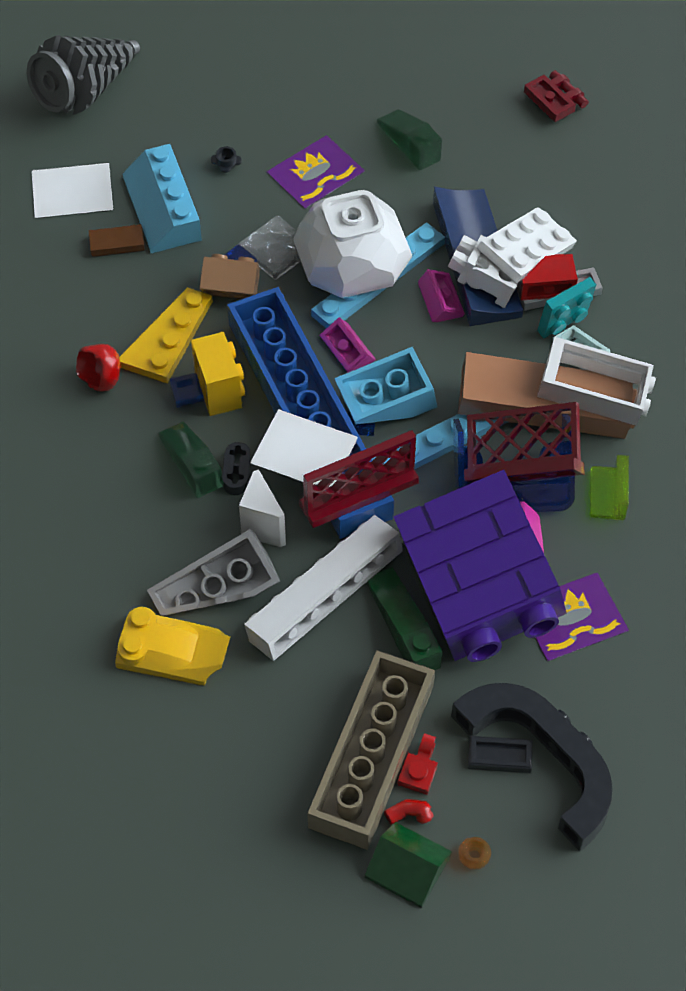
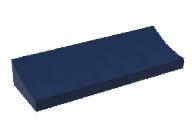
M434 186L433 206L441 233L445 236V246L450 261L464 235L478 241L480 235L488 237L497 231L484 189L451 190ZM453 270L469 326L523 317V309L516 288L505 308L495 303L497 297L483 289L472 288L467 282L465 284L458 282L460 273Z

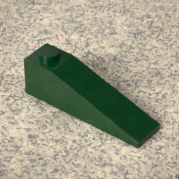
M393 567L376 573L366 583L403 660L432 670L440 669L442 650L429 624Z

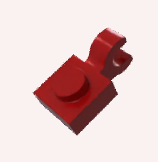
M424 733L418 754H407L398 779L399 786L428 795L438 767V762L430 760L436 745V737Z

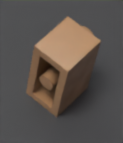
M212 254L211 257H204L200 290L212 296L239 299L256 295L260 276L259 264L249 257H238V260L228 259L227 256L222 254Z

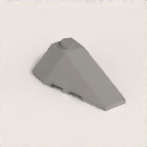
M249 529L149 588L147 592L160 615L166 616L255 597L280 582L270 557L256 533Z

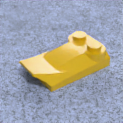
M137 607L131 610L126 617L118 642L115 660L116 668L205 686L208 677L222 668L230 636L217 628L155 615L147 607Z

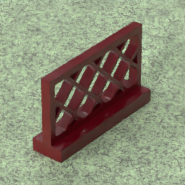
M569 402L467 415L468 469H464V481L471 484L502 470H505L510 482L585 475L584 463L581 462L579 403ZM571 410V421L562 429L554 420L562 411ZM541 414L546 421L535 432L527 423L534 415ZM513 417L519 423L507 435L500 426L507 418ZM487 421L492 427L480 438L476 434V422ZM552 424L560 431V434L549 445L541 436ZM525 428L533 436L521 448L513 439ZM498 431L506 439L494 451L487 444V441ZM567 437L572 443V454L560 455L555 448ZM539 440L547 449L539 458H532L527 452ZM511 443L519 450V453L512 461H505L500 455ZM484 446L492 455L485 464L476 465V455Z
M413 430L303 475L304 498L300 499V507L312 528L419 484V476L414 470L416 435ZM361 469H364L359 475H356ZM334 480H337L332 486L329 487V485H330Z

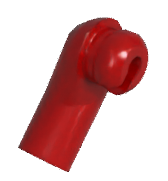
M405 799L384 810V815L391 825L407 816H416L417 822L425 824L433 819V813L430 810L431 805L427 801Z

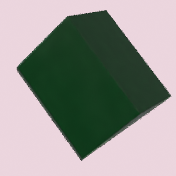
M395 822L381 835L364 878L422 908L451 857L452 851Z

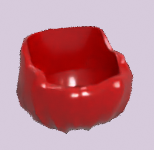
M102 343L82 347L77 355V376L96 391L112 389L119 380L121 369L117 351L112 346Z

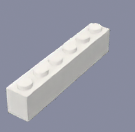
M376 515L367 522L362 523L348 538L340 541L324 558H320L312 568L302 576L297 577L288 588L274 596L270 603L249 618L244 624L249 642L271 660L277 659L403 551L400 533Z

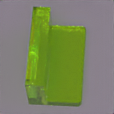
M617 455L614 467H591L590 517L625 520L629 505V456Z

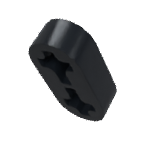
M242 442L229 444L225 450L222 475L223 487L231 495L243 494L249 483L251 453L248 445ZM237 453L242 454L240 463H235L234 457ZM234 473L239 474L238 484H232Z

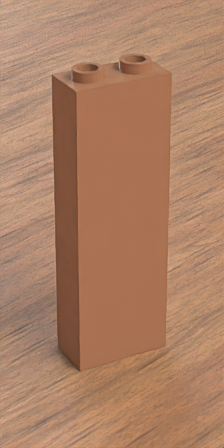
M466 352L461 368L458 414L470 415L560 403L537 397L546 364ZM559 366L555 381L631 403L635 402L637 389L633 388V383L589 370ZM579 409L580 432L625 439L629 429H633L635 426ZM571 410L562 411L554 420L562 429L571 421ZM536 414L527 424L541 426L546 419L541 414ZM513 417L507 418L505 420L508 422L519 423Z

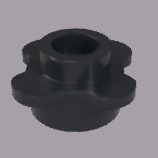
M224 146L220 147L216 151V155L211 157V163L219 166L221 172L227 173L235 165H240L242 158L236 156V151L232 147Z

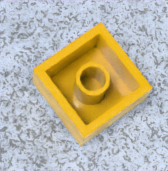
M224 332L192 339L194 371L209 416L242 408L241 397L245 396L242 383L244 374L241 364L235 363L236 352L233 342H227Z

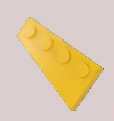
M187 287L119 357L121 368L168 384L213 303L212 295Z

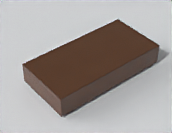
M141 224L88 230L92 257L145 250Z

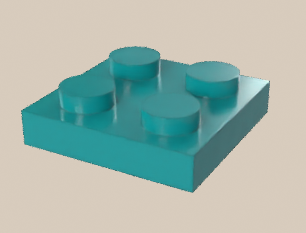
M591 277L546 301L537 329L543 339L551 334H559L567 325L574 321L578 323L588 315V309L593 300V294L597 285Z

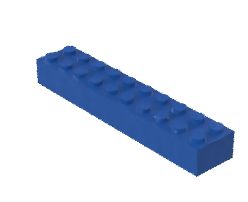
M279 287L227 304L229 325L274 413L276 414L279 409L358 437L350 455L365 450L366 448ZM361 469L356 475H359L364 469ZM390 495L331 520L339 538L342 539L350 536L362 523L367 522L374 515L384 522L392 520L394 515V499Z

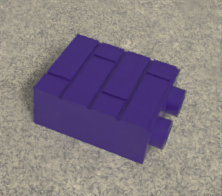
M505 470L426 502L421 507L419 505L393 516L455 661L466 656L471 662L486 660L501 650V641L523 632L528 638L545 635L557 627L559 624L558 617L567 614L559 584Z

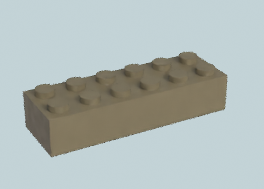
M376 650L307 813L309 829L363 849H369L434 687L435 670Z

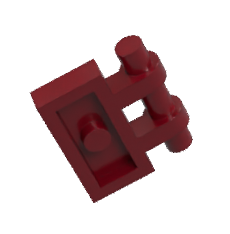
M556 70L551 72L549 78L542 75L524 85V93L554 122L575 112L576 104L581 108H585L589 103L584 97V93L579 88H574L570 84V79Z

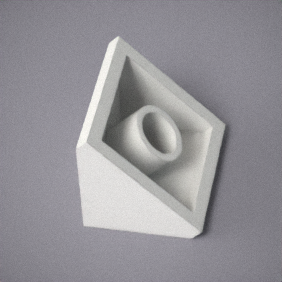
M259 469L253 471L239 504L241 534L250 529L256 533L260 542L278 547L285 546L284 513Z

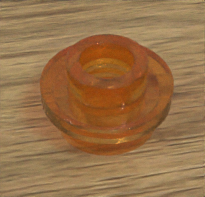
M467 838L459 847V859L467 868L481 869L490 861V846L482 838ZM476 850L481 856L479 858H472L469 852Z

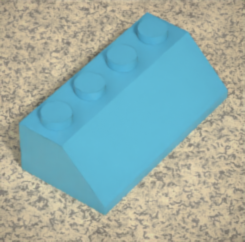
M167 144L144 150L122 175L139 223L142 226L150 253L202 241L200 219L171 145Z

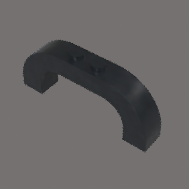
M493 683L477 687L453 703L451 717L469 736H476L490 724L499 721H511L527 728L575 777L581 789L580 800L561 816L558 829L579 851L595 839L605 823L610 808L613 791L611 775L604 759L593 746L591 739L587 734L582 731L579 732L571 724L568 715L564 711L557 710L539 693L524 686L510 683Z

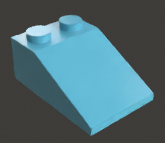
M413 347L334 378L355 424L412 418L437 408L434 388Z

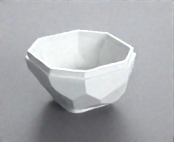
M366 190L332 196L314 203L300 222L293 239L308 282L341 298L392 287L412 258L411 250L395 211L384 201Z

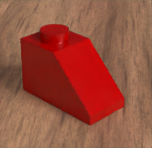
M573 254L545 256L522 279L521 301L553 298L576 285L578 278Z

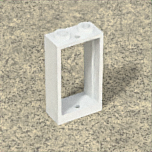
M554 337L537 397L560 404L577 402L579 403L580 410L637 426L641 415L646 416L650 407L651 400L646 399L647 393H652L656 378L651 376L654 365ZM559 363H565L638 384L635 402H627L555 381Z

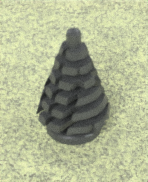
M56 35L45 40L43 45H39L37 53L32 55L27 63L26 74L29 87L40 105L49 111L60 112L63 110L65 113H68L73 109L74 103L76 105L73 115L85 111L107 89L110 82L116 79L124 67L131 62L133 55L139 53L140 45L136 40L125 42L122 39L111 40L98 37H82V39L77 36L72 37V39H70L71 36L61 38V36Z

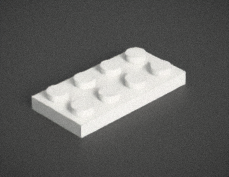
M537 207L481 240L477 249L514 282L518 283L545 256L564 254L573 248L577 240L570 235L568 230L558 225L547 212Z

